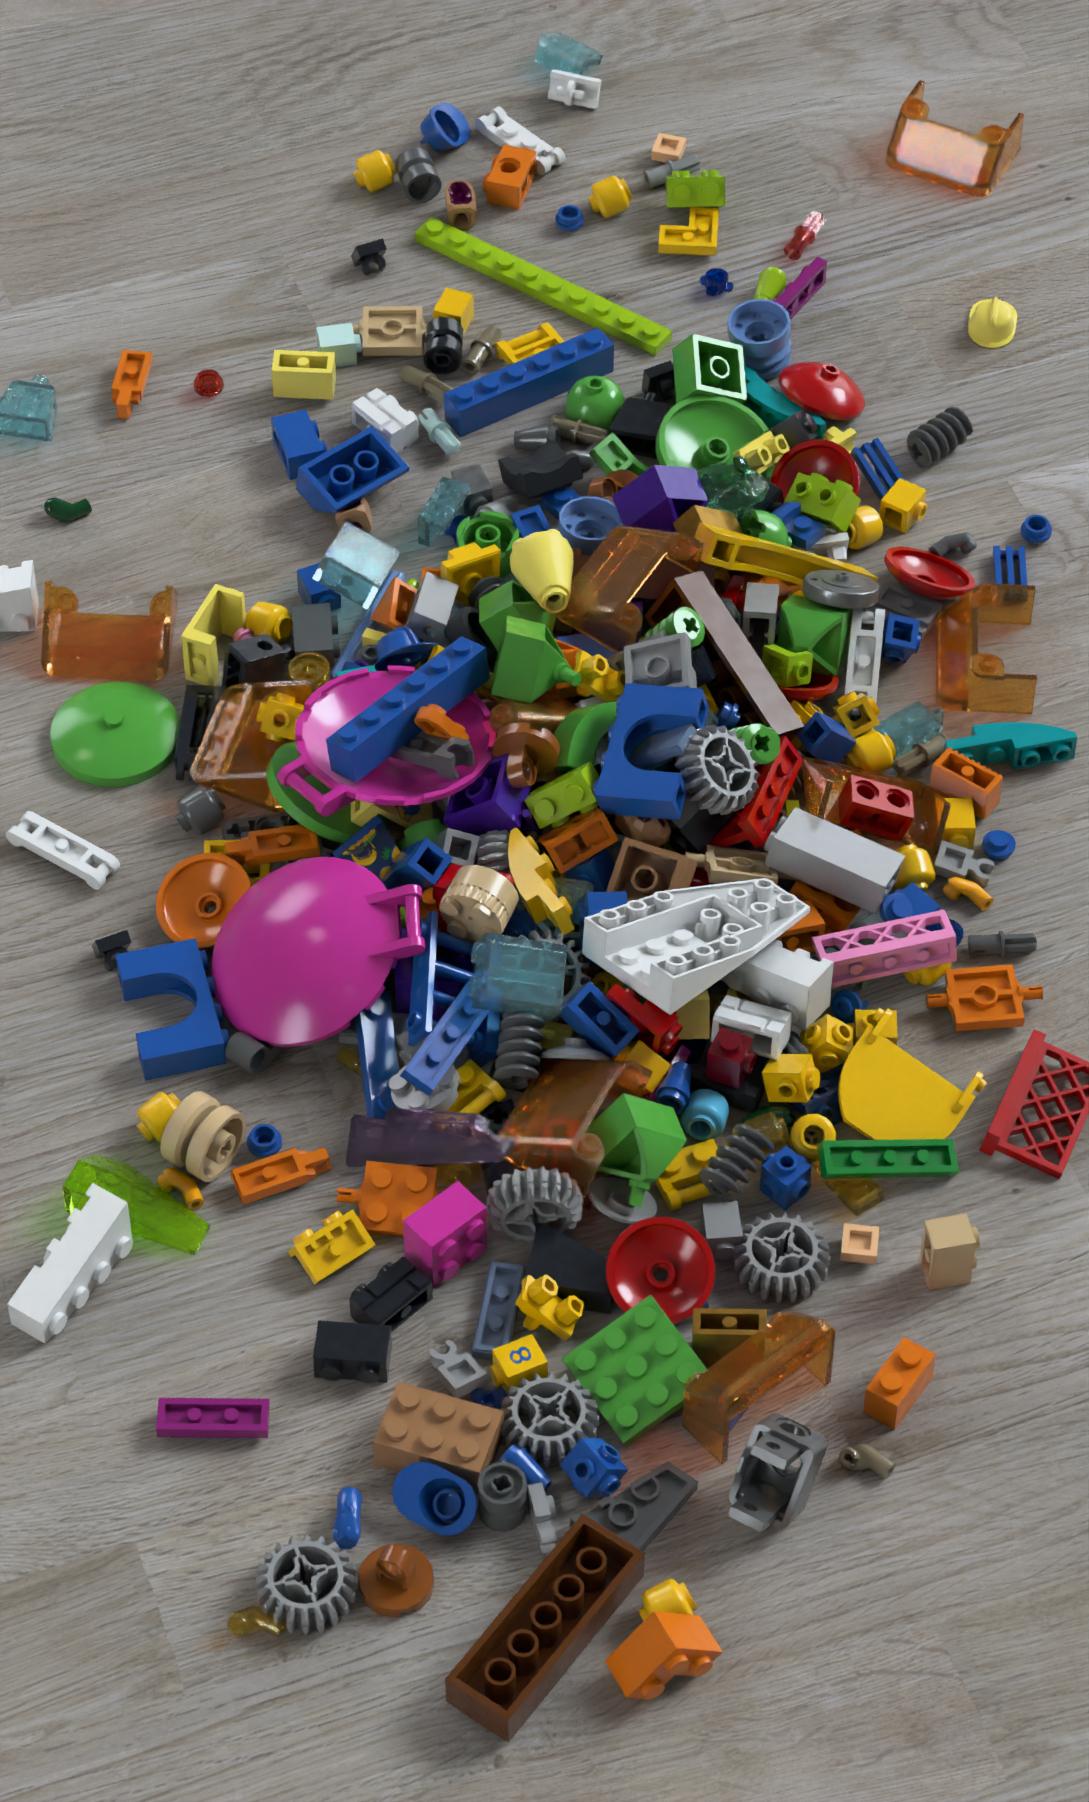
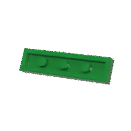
M954 1139L821 1141L817 1145L822 1179L954 1177L959 1172Z

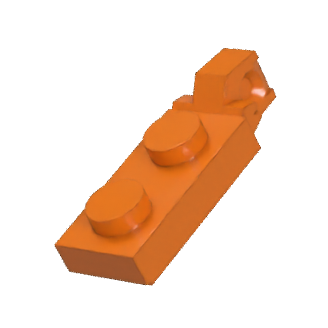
M122 350L111 388L112 402L116 403L117 418L129 419L132 412V404H140L153 362L152 352Z
M300 824L250 831L248 836L241 838L240 841L226 842L225 855L240 865L252 866L253 864L261 865L320 856V845L317 834Z
M295 1147L232 1169L230 1175L242 1205L308 1183L316 1179L317 1175L331 1170V1163L325 1147L308 1153L306 1150L298 1151Z

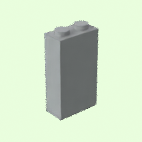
M796 807L788 818L782 816L776 831L770 833L764 846V850L768 851L764 865L875 914L880 908L883 899L889 894L896 883L905 859V855Z

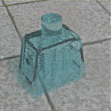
M35 375L31 382L15 380L10 384L0 399V434L48 442L52 441L57 401L55 388L49 385V380L45 376Z

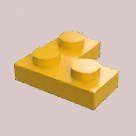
M690 207L689 226L660 225L658 253L716 256L719 208Z

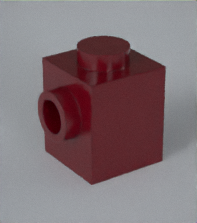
M720 1027L707 1053L706 1078L739 1089L746 1073H751L756 1061V1054L752 1053L753 1038Z

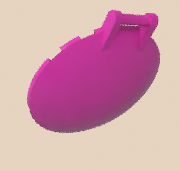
M388 666V671L369 672L368 668H363L330 680L318 688L306 700L304 710L300 717H297L295 726V741L300 757L283 766L278 772L277 780L286 787L291 786L315 805V810L323 817L330 816L355 800L398 806L429 803L463 790L481 776L493 757L492 750L494 739L496 738V729H494L491 721L490 711L484 702L472 692L446 713V716L453 722L465 727V732L469 736L468 741L471 743L474 751L475 762L473 766H455V770L459 773L458 779L452 780L437 775L434 769L389 757L355 783L331 771L326 739L415 672V667ZM312 774L332 791L323 795L306 782L304 778Z
M316 857L299 860L266 875L255 883L234 905L216 939L211 962V976L215 984L214 994L217 1002L220 1003L222 1012L238 1030L254 1039L268 1042L272 1046L296 1047L309 1045L332 1037L351 1025L349 1023L350 1020L356 1017L364 1008L368 1011L378 1000L385 989L383 983L390 969H395L397 960L418 955L425 951V939L421 937L419 901L422 900L421 887L416 884H408L387 890L381 880L367 868L358 863L335 857ZM405 906L406 938H402L400 907Z

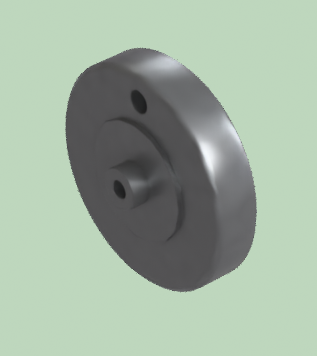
M817 570L809 572L804 576L802 592L807 598L824 605L860 609L871 607L878 602L880 586L873 579L857 573L840 570Z

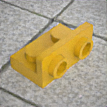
M353 1209L344 1215L338 1210L321 1221L324 1225L322 1229L313 1233L309 1228L292 1239L295 1245L287 1253L291 1258L294 1256L298 1258L314 1285L376 1246Z

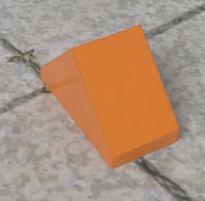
M395 576L370 619L389 631L398 626L405 627L417 589Z

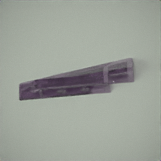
M390 1108L384 1115L385 1120L354 1114L350 1124L346 1165L348 1167L366 1166L367 1161L405 1165L500 1162L507 1156L515 1143L510 1137L499 1138L487 1128L489 1121L480 1114Z

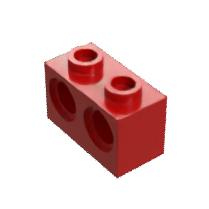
M851 774L838 797L840 825L902 841L914 820L913 792L907 789Z

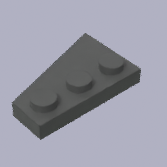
M666 1462L633 1481L630 1488L613 1498L609 1495L599 1501L596 1508L584 1515L639 1550L644 1551L698 1489V1481L670 1462ZM582 1512L570 1518V1527L582 1515Z

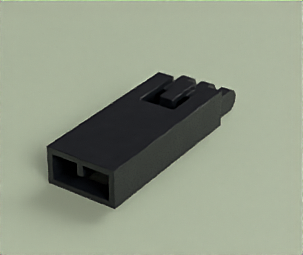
M186 684L174 755L176 780L183 781L185 771H189V781H196L198 772H202V782H209L210 774L216 773L228 702L227 686ZM189 747H199L194 748V752H189Z

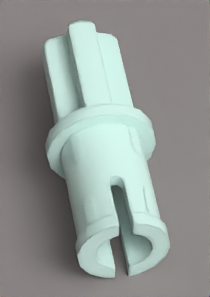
M424 409L422 412L428 419L426 420L422 414H419L418 420L419 424L428 432L429 439L433 443H437L447 455L457 454L460 451L459 446L461 443L451 432L450 425L442 421L433 409Z

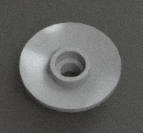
M565 1038V1045L540 1053V1058L610 1061L609 1056L596 1049L587 1047L586 1039Z
M601 1177L590 1185L588 1194L592 1204L614 1221L633 1224L634 1221L655 1217L657 1213L656 1201L647 1190L645 1191L642 1208L628 1205L632 1186H629V1180L619 1177Z

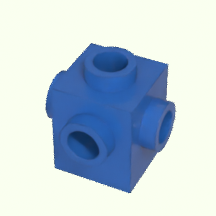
M889 613L884 620L881 657L885 661L894 664L906 663L913 653L916 654L918 652L921 642V635H918L920 620Z
M785 1146L776 1154H769L767 1159L762 1162L760 1167V1191L784 1211L810 1191L812 1166L803 1155L796 1154L789 1147Z
M580 1438L560 1464V1467L573 1481L574 1489L585 1497H608L620 1487V1480L629 1470L620 1460V1453L613 1446L605 1443L602 1438Z

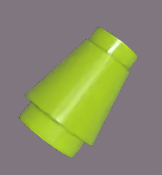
M773 266L767 267L760 272L754 300L777 299L787 285L786 274L781 269Z

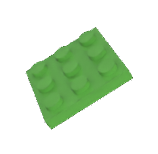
M651 1294L562 1358L563 1363L576 1380L579 1379L582 1389H589L591 1400H595L597 1409L625 1447L716 1383L713 1376Z

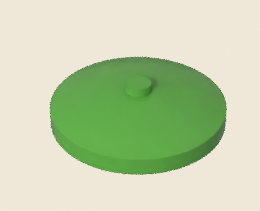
M716 395L694 396L677 403L665 415L656 435V454L660 465L666 466L674 459L680 467L695 468L701 484L714 475L722 476L727 484L726 488L708 501L710 505L722 506L747 482L744 477V470L737 467V460L733 453L769 429L753 411L737 401ZM776 463L759 475L769 482Z
M131 682L102 683L79 691L70 697L56 712L50 729L52 750L59 765L72 777L82 782L101 787L130 786L154 777L171 763L175 755L180 721L172 703L164 695L150 687Z
M296 741L282 745L276 750L266 769L267 782L273 796L292 818L310 831L329 840L344 843L362 828L351 822V804L328 817H323L315 810V805L295 789L280 783L277 780L280 769L300 757ZM312 774L304 778L306 782L323 795L332 791ZM378 813L376 816L386 826L389 819Z

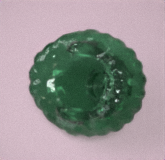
M743 456L734 457V464L719 463L701 468L697 474L708 499L705 507L735 513L738 519H741L744 515H749L748 508L757 504V502H761L767 496L770 489L768 480L762 474L752 470Z

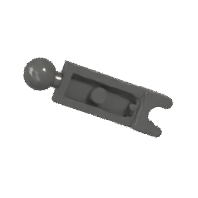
M423 732L419 733L390 756L401 761L434 769L438 776L452 780L459 778V773L455 770V766H473L475 762L474 751L468 740L454 736L448 740Z

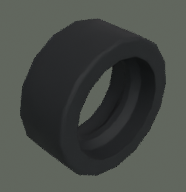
M473 607L461 609L447 623L445 628L447 639L452 644L462 636L486 647L489 667L496 661L498 651L479 623V610Z

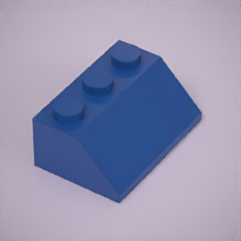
M370 426L300 466L296 490L314 510L337 513L407 473L410 467L375 428Z

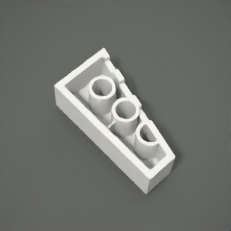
M33 560L23 561L21 567L9 569L7 565L0 566V632L37 631L39 602Z
M775 939L720 980L725 982L731 989L740 991L758 1004L791 1012V1024L806 1030L830 1006L834 962L825 958L820 962L810 959V952L799 948L792 952L783 948L782 942Z
M94 1183L85 1193L90 1199L80 1211L75 1208L68 1217L67 1221L70 1224L62 1239L59 1241L53 1238L46 1248L47 1251L43 1258L42 1267L34 1265L7 1304L11 1324L44 1344L54 1334H59L63 1330L69 1316L76 1308L80 1309L84 1306L90 1292L98 1283L101 1284L108 1278L111 1268L120 1258H125L133 1246L128 1203Z

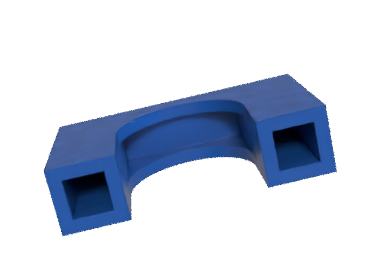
M625 684L623 695L619 696L616 702L617 717L615 724H611L609 727V746L607 752L604 751L601 756L602 771L600 778L595 780L593 785L596 800L604 814L680 820L687 794L681 774L642 770L630 764V758L635 748L650 736L690 723L693 724L696 730L698 728L702 729L705 726L709 710L703 689Z
M424 838L402 849L381 879V882L387 890L408 884H416L423 891L435 885L453 857L428 838Z
M196 938L115 955L124 1001L159 994H175L188 999L195 1006L191 1015L178 1024L136 1033L138 1056L145 1081L226 1064L225 1047L229 1041L227 1029H220L219 1023L223 1022L221 1006L219 1002L213 1003L212 997L215 996L214 980L212 976L206 977L205 971L209 970L206 951H199Z

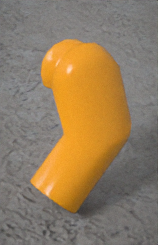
M956 876L948 879V883L942 889L943 893L952 900H957L962 893L981 911L987 910L994 901L977 883Z
M174 1167L164 1169L163 1174L158 1176L157 1183L162 1190L170 1192L175 1187L181 1191L189 1210H196L203 1206V1197L193 1177Z

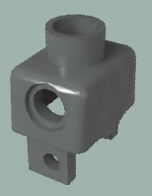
M778 1413L770 1414L755 1425L735 1471V1478L729 1493V1501L733 1505L730 1507L728 1516L759 1532L765 1530L770 1524L781 1529L786 1528L806 1507L828 1447L827 1438ZM800 1457V1468L791 1466Z

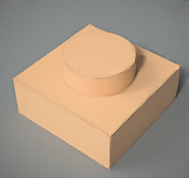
M658 133L651 150V160L666 163L668 160L673 162L681 159L686 148V138Z
M844 1223L840 1261L876 1264L880 1227Z

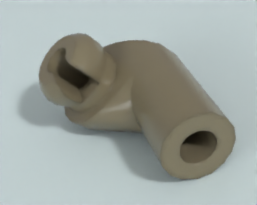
M868 1444L849 1446L842 1449L839 1453V1462L843 1468L852 1471L871 1469L884 1479L891 1475L896 1466L895 1463Z

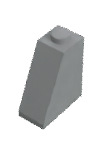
M747 582L742 632L762 661L763 646L774 644L779 585Z

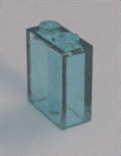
M345 521L325 553L312 579L368 610L398 558L400 551Z
M485 933L478 942L473 944L471 962L476 963L475 976H471L468 985V996L472 997L471 1008L501 1013L522 1011L542 1019L553 1020L562 1011L567 945Z

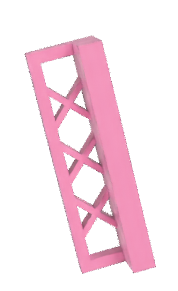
M945 909L812 937L813 947L819 962L823 958L834 962L831 988L957 961L956 935ZM940 923L942 926L941 930L932 932L924 929L927 925ZM899 931L909 934L907 937L899 939L891 936L892 933ZM870 938L875 940V943L865 946L859 944L858 941ZM832 945L842 947L840 951L828 954L825 953L823 948Z

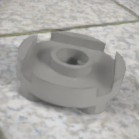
M453 1064L430 1096L400 1076L407 1065L389 1080L391 1097L399 1112L409 1119L416 1120L415 1115H426L429 1119L448 1110L457 1100L459 1095L457 1087L459 1083L461 1084V1078Z

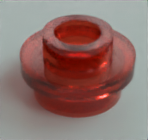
M211 369L200 371L193 383L195 392L204 397L216 396L224 388V382L219 373Z

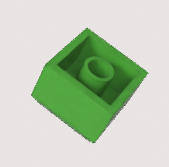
M691 334L672 348L676 404L684 399L699 395L726 397L741 404L747 401L743 345Z
M511 580L479 598V623L497 651L499 650L507 616L545 624L550 633L552 634L557 613H549L543 609L525 588L516 581Z
M791 595L781 605L777 646L793 653L811 652L813 653L812 673L838 676L847 666L853 609L832 607L815 602L807 597Z
M511 616L506 617L492 675L491 695L530 704L559 682H567L573 686L580 684L582 680L581 674L572 670V667L567 662L545 624Z
M625 1093L617 1098L578 1136L591 1169L629 1179V1186H632L628 1205L642 1208L645 1191L650 1189V1185L659 1178L687 1141L673 1107Z

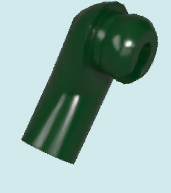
M54 497L46 500L44 503L45 512L50 517L64 523L92 512L91 505L86 498L71 504Z
M787 1105L763 1106L744 1117L741 1123L759 1130L770 1122L776 1121L779 1129L784 1130L792 1126L796 1122V1118L791 1113L793 1110Z

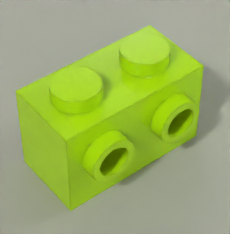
M689 170L672 171L671 176H665L666 206H725V176L723 174L718 175V170H701V175H689Z
M798 472L784 503H800L802 515L824 524L827 528L844 533L847 531L861 499L852 492L853 487L844 481L836 480L835 483H832L826 477L812 472L811 476Z
M590 761L534 789L524 801L540 829L550 824L553 828H556L571 819L570 814L578 810L581 814H585L599 805L593 792V785L595 780H599L600 777Z

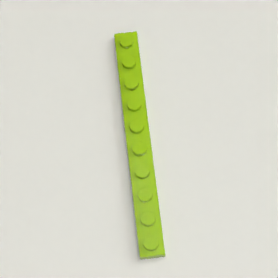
M432 216L415 231L416 242L654 356L672 340V330Z

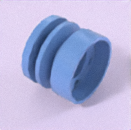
M755 299L737 305L730 312L727 321L729 342L743 345L744 364L750 369L755 370L762 380L780 375L781 371L790 364L792 358L790 341L791 322L787 310L772 300Z
M580 497L566 503L559 513L558 531L568 540L572 548L581 549V555L592 556L593 550L613 551L612 557H617L619 544H617L619 531L624 532V526L614 503L599 497Z

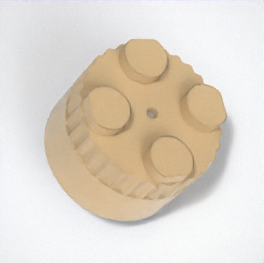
M466 865L457 871L439 904V910L441 911L440 915L443 916V920L448 925L447 932L461 939L467 937L470 940L473 939L487 945H492L504 931L518 905L519 897L512 883L497 871L480 865Z

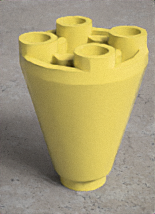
M556 529L535 532L515 540L512 544V553L510 555V568L517 581L547 612L559 613L563 611L570 599L574 564L573 550L568 540Z

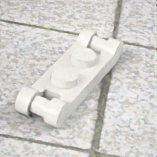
M500 106L491 110L490 115H483L475 121L478 131L501 148L503 145L537 151V173L540 175L548 173L553 165L559 166L566 161V156L561 148L551 147L508 117L505 110Z
M863 608L853 609L845 694L855 691L856 695L863 693L867 696V699L872 696L874 701H877L885 609H876L875 612L863 611ZM861 623L874 624V631L862 630ZM856 708L851 709L848 714L849 718L852 719V715L860 716V711Z
M27 811L20 818L21 823L18 826H12L6 832V838L12 845L25 847L84 879L90 887L99 890L106 883V877L109 874L113 875L120 868V862L112 854L31 811ZM94 862L99 866L97 868H94L90 865Z

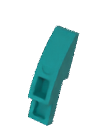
M744 364L747 401L743 405L753 411L765 423L768 429L803 409L792 402L783 392L778 394L775 388L762 380L755 370L750 369ZM803 409L806 414L812 416L817 426L816 432L818 436L812 440H823V435L826 432V422L822 416Z
M1025 722L987 723L973 725L971 736L946 740L944 751L947 748H952L953 751H958V754L963 753L964 757L969 756V760L974 759L975 763L980 762V766L1009 761L1012 770L1074 759L1078 737L1076 732L1044 724Z

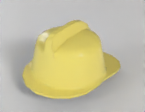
M998 297L978 301L970 310L968 323L970 338L979 346L988 349L1006 346L1015 335L1017 311L1012 305L999 300Z

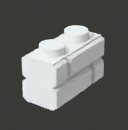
M376 388L367 393L366 397L362 396L352 403V424L361 431L373 426L396 453L401 452L404 447L407 448L417 442L419 438V420L412 411H406L399 406L394 396H387L380 389Z
M726 995L713 1017L711 1042L713 1043L720 1027L753 1038L752 1053L778 1060L782 1050L789 1041L792 1013Z

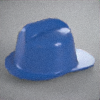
M441 103L432 107L429 110V114L421 122L420 128L424 137L420 144L428 143L438 152L460 146L470 138L469 124L464 115L455 106L449 103Z
M398 626L377 642L378 661L374 664L375 669L388 671V666L413 667L421 660L430 656L434 646L438 644L432 642L420 643L411 629Z
M417 1462L403 1468L395 1478L392 1492L396 1507L406 1518L436 1534L452 1536L466 1530L474 1520L477 1511V1497L472 1486L461 1477L435 1464Z

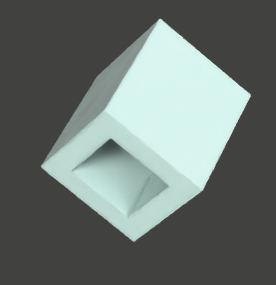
M352 323L316 327L318 352H335L336 368L357 365V352H362L360 335H354Z

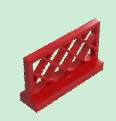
M786 736L780 738V750L775 760L768 764L755 766L754 770L760 774L756 780L759 788L754 792L755 797L744 805V808L737 812L734 811L708 845L727 847L748 839L755 848L766 844L803 762V758ZM705 847V849L701 852V854H705V852H706V847Z
M1034 1029L979 1151L992 1156L996 1150L1060 1179L1089 1113V1094L1088 1097L1085 1095V1093H1089V1084L1080 1086L1075 1076V1073L1079 1072L1089 1075V1062L1044 1042L1046 1034ZM1047 1055L1058 1060L1062 1069L1049 1072L1043 1061L1044 1056ZM1066 1076L1073 1089L1059 1092L1053 1079ZM1045 1081L1051 1094L1037 1097L1031 1085ZM1077 1096L1082 1109L1069 1112L1063 1099ZM1055 1102L1061 1115L1048 1118L1042 1105ZM1033 1107L1039 1120L1026 1123L1020 1110ZM1066 1122L1071 1135L1058 1138L1052 1125ZM1044 1127L1050 1141L1036 1144L1030 1131ZM1022 1133L1028 1146L1018 1148L1007 1143V1139L1009 1136ZM1054 1148L1060 1159L1058 1166L1044 1160L1040 1151Z

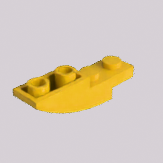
M515 827L510 831L508 861L511 875L521 899L536 925L549 918L564 936L575 929L569 917L573 914V910L564 896L557 897L556 884L551 875L555 868L545 853L539 855L540 850L534 839L530 835L524 837L519 829Z

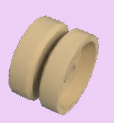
M202 1091L193 1092L178 1105L168 1120L160 1144L161 1156L179 1168L186 1167L187 1171L204 1182H211L222 1175L238 1153L246 1131V1117L228 1105L220 1106V1103L215 1098Z

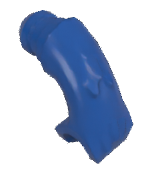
M351 1486L343 1488L337 1496L333 1539L341 1549L355 1547L361 1533L360 1511L362 1495L358 1489Z

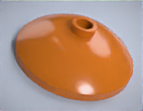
M202 853L188 857L169 871L159 887L156 897L158 922L164 933L172 941L179 942L196 938L199 950L212 949L215 946L217 936L226 917L238 900L253 886L252 882L241 865L228 856L218 853ZM211 906H217L213 913H208Z

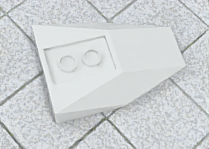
M766 878L658 891L653 895L638 900H631L624 905L600 911V913L585 917L582 954L671 1015L809 914L810 906Z

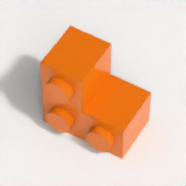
M653 1611L605 1660V1663L626 1698L651 1700L664 1691V1685L674 1675L699 1677L707 1673L713 1666L712 1662L723 1651L700 1615Z

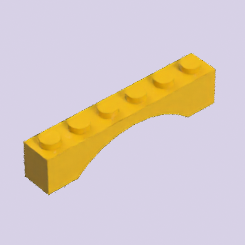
M699 522L689 551L704 563L730 570L762 574L803 586L806 574L817 570L847 571L869 577L876 582L878 581L877 576L863 567Z

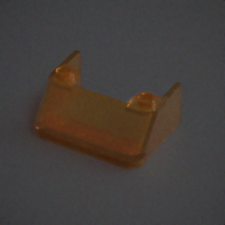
M919 80L901 105L886 151L887 165L895 170L972 196L982 197L990 194L1020 151L1024 114L1018 113L1008 129L998 125H990L981 129L978 135H974L927 119L929 116V106L923 102L925 81Z
M980 584L937 615L935 699L941 708L950 711L1032 715L1037 675L1004 674V663L998 656L978 653V623L1031 625L1035 586Z
M794 1311L776 1313L764 1328L703 1373H695L687 1380L684 1386L682 1426L722 1465L727 1461L730 1421L803 1366L825 1387L831 1383L836 1330L822 1318Z

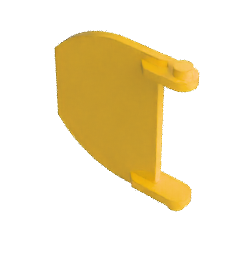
M879 1007L872 1017L877 1022L876 1025L868 1024L847 1056L841 1071L838 1097L843 1121L870 1140L946 1139L959 1124L976 1096L972 1094L975 1090L980 1093L986 1085L987 1081L982 1079L984 1074L977 1071L965 1089L961 1091L879 1034L893 1013L889 1008L884 1011Z

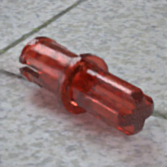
M810 212L802 225L795 228L794 236L784 247L786 255L791 249H794L789 256L790 259L798 260L806 247L813 244L816 240L815 235L825 222L823 219L824 215L821 212Z

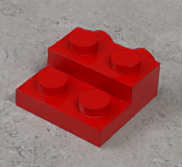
M617 983L608 991L606 997L640 1030L633 1037L632 1042L641 1040L659 1056L662 1053L668 1055L675 1048L680 1040L677 1036L683 1029L678 1023L679 1017L676 1015V1011L669 1015L649 1000L643 1005L634 991L629 988L623 989Z

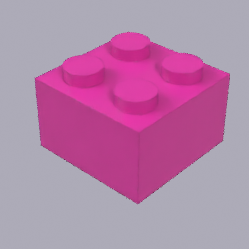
M459 1181L403 1220L405 1257L416 1266L417 1270H421L431 1279L433 1288L443 1280L448 1281L453 1278L462 1266L469 1261H475L480 1258L487 1249V1207Z

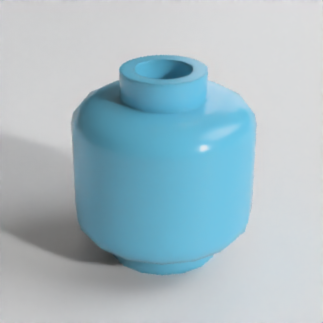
M711 1089L693 1091L690 1094L689 1106L681 1114L682 1128L688 1135L698 1140L706 1141L717 1138L723 1133L729 1114L728 1102L724 1096Z

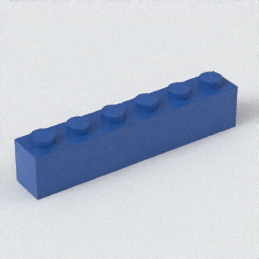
M595 328L444 393V420L459 437H463L565 393L571 389L576 381L584 377L609 374L614 371V344L599 328Z
M459 637L326 739L331 771L355 783L423 731L414 722L419 707L435 704L442 707L447 713L490 679L486 647L465 637Z

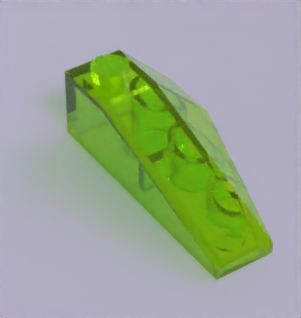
M99 1154L79 1159L62 1186L67 1212L72 1213L75 1208L80 1211L90 1199L85 1193L94 1183L128 1203L131 1232L133 1235L194 1256L210 1229V1224L129 1164Z

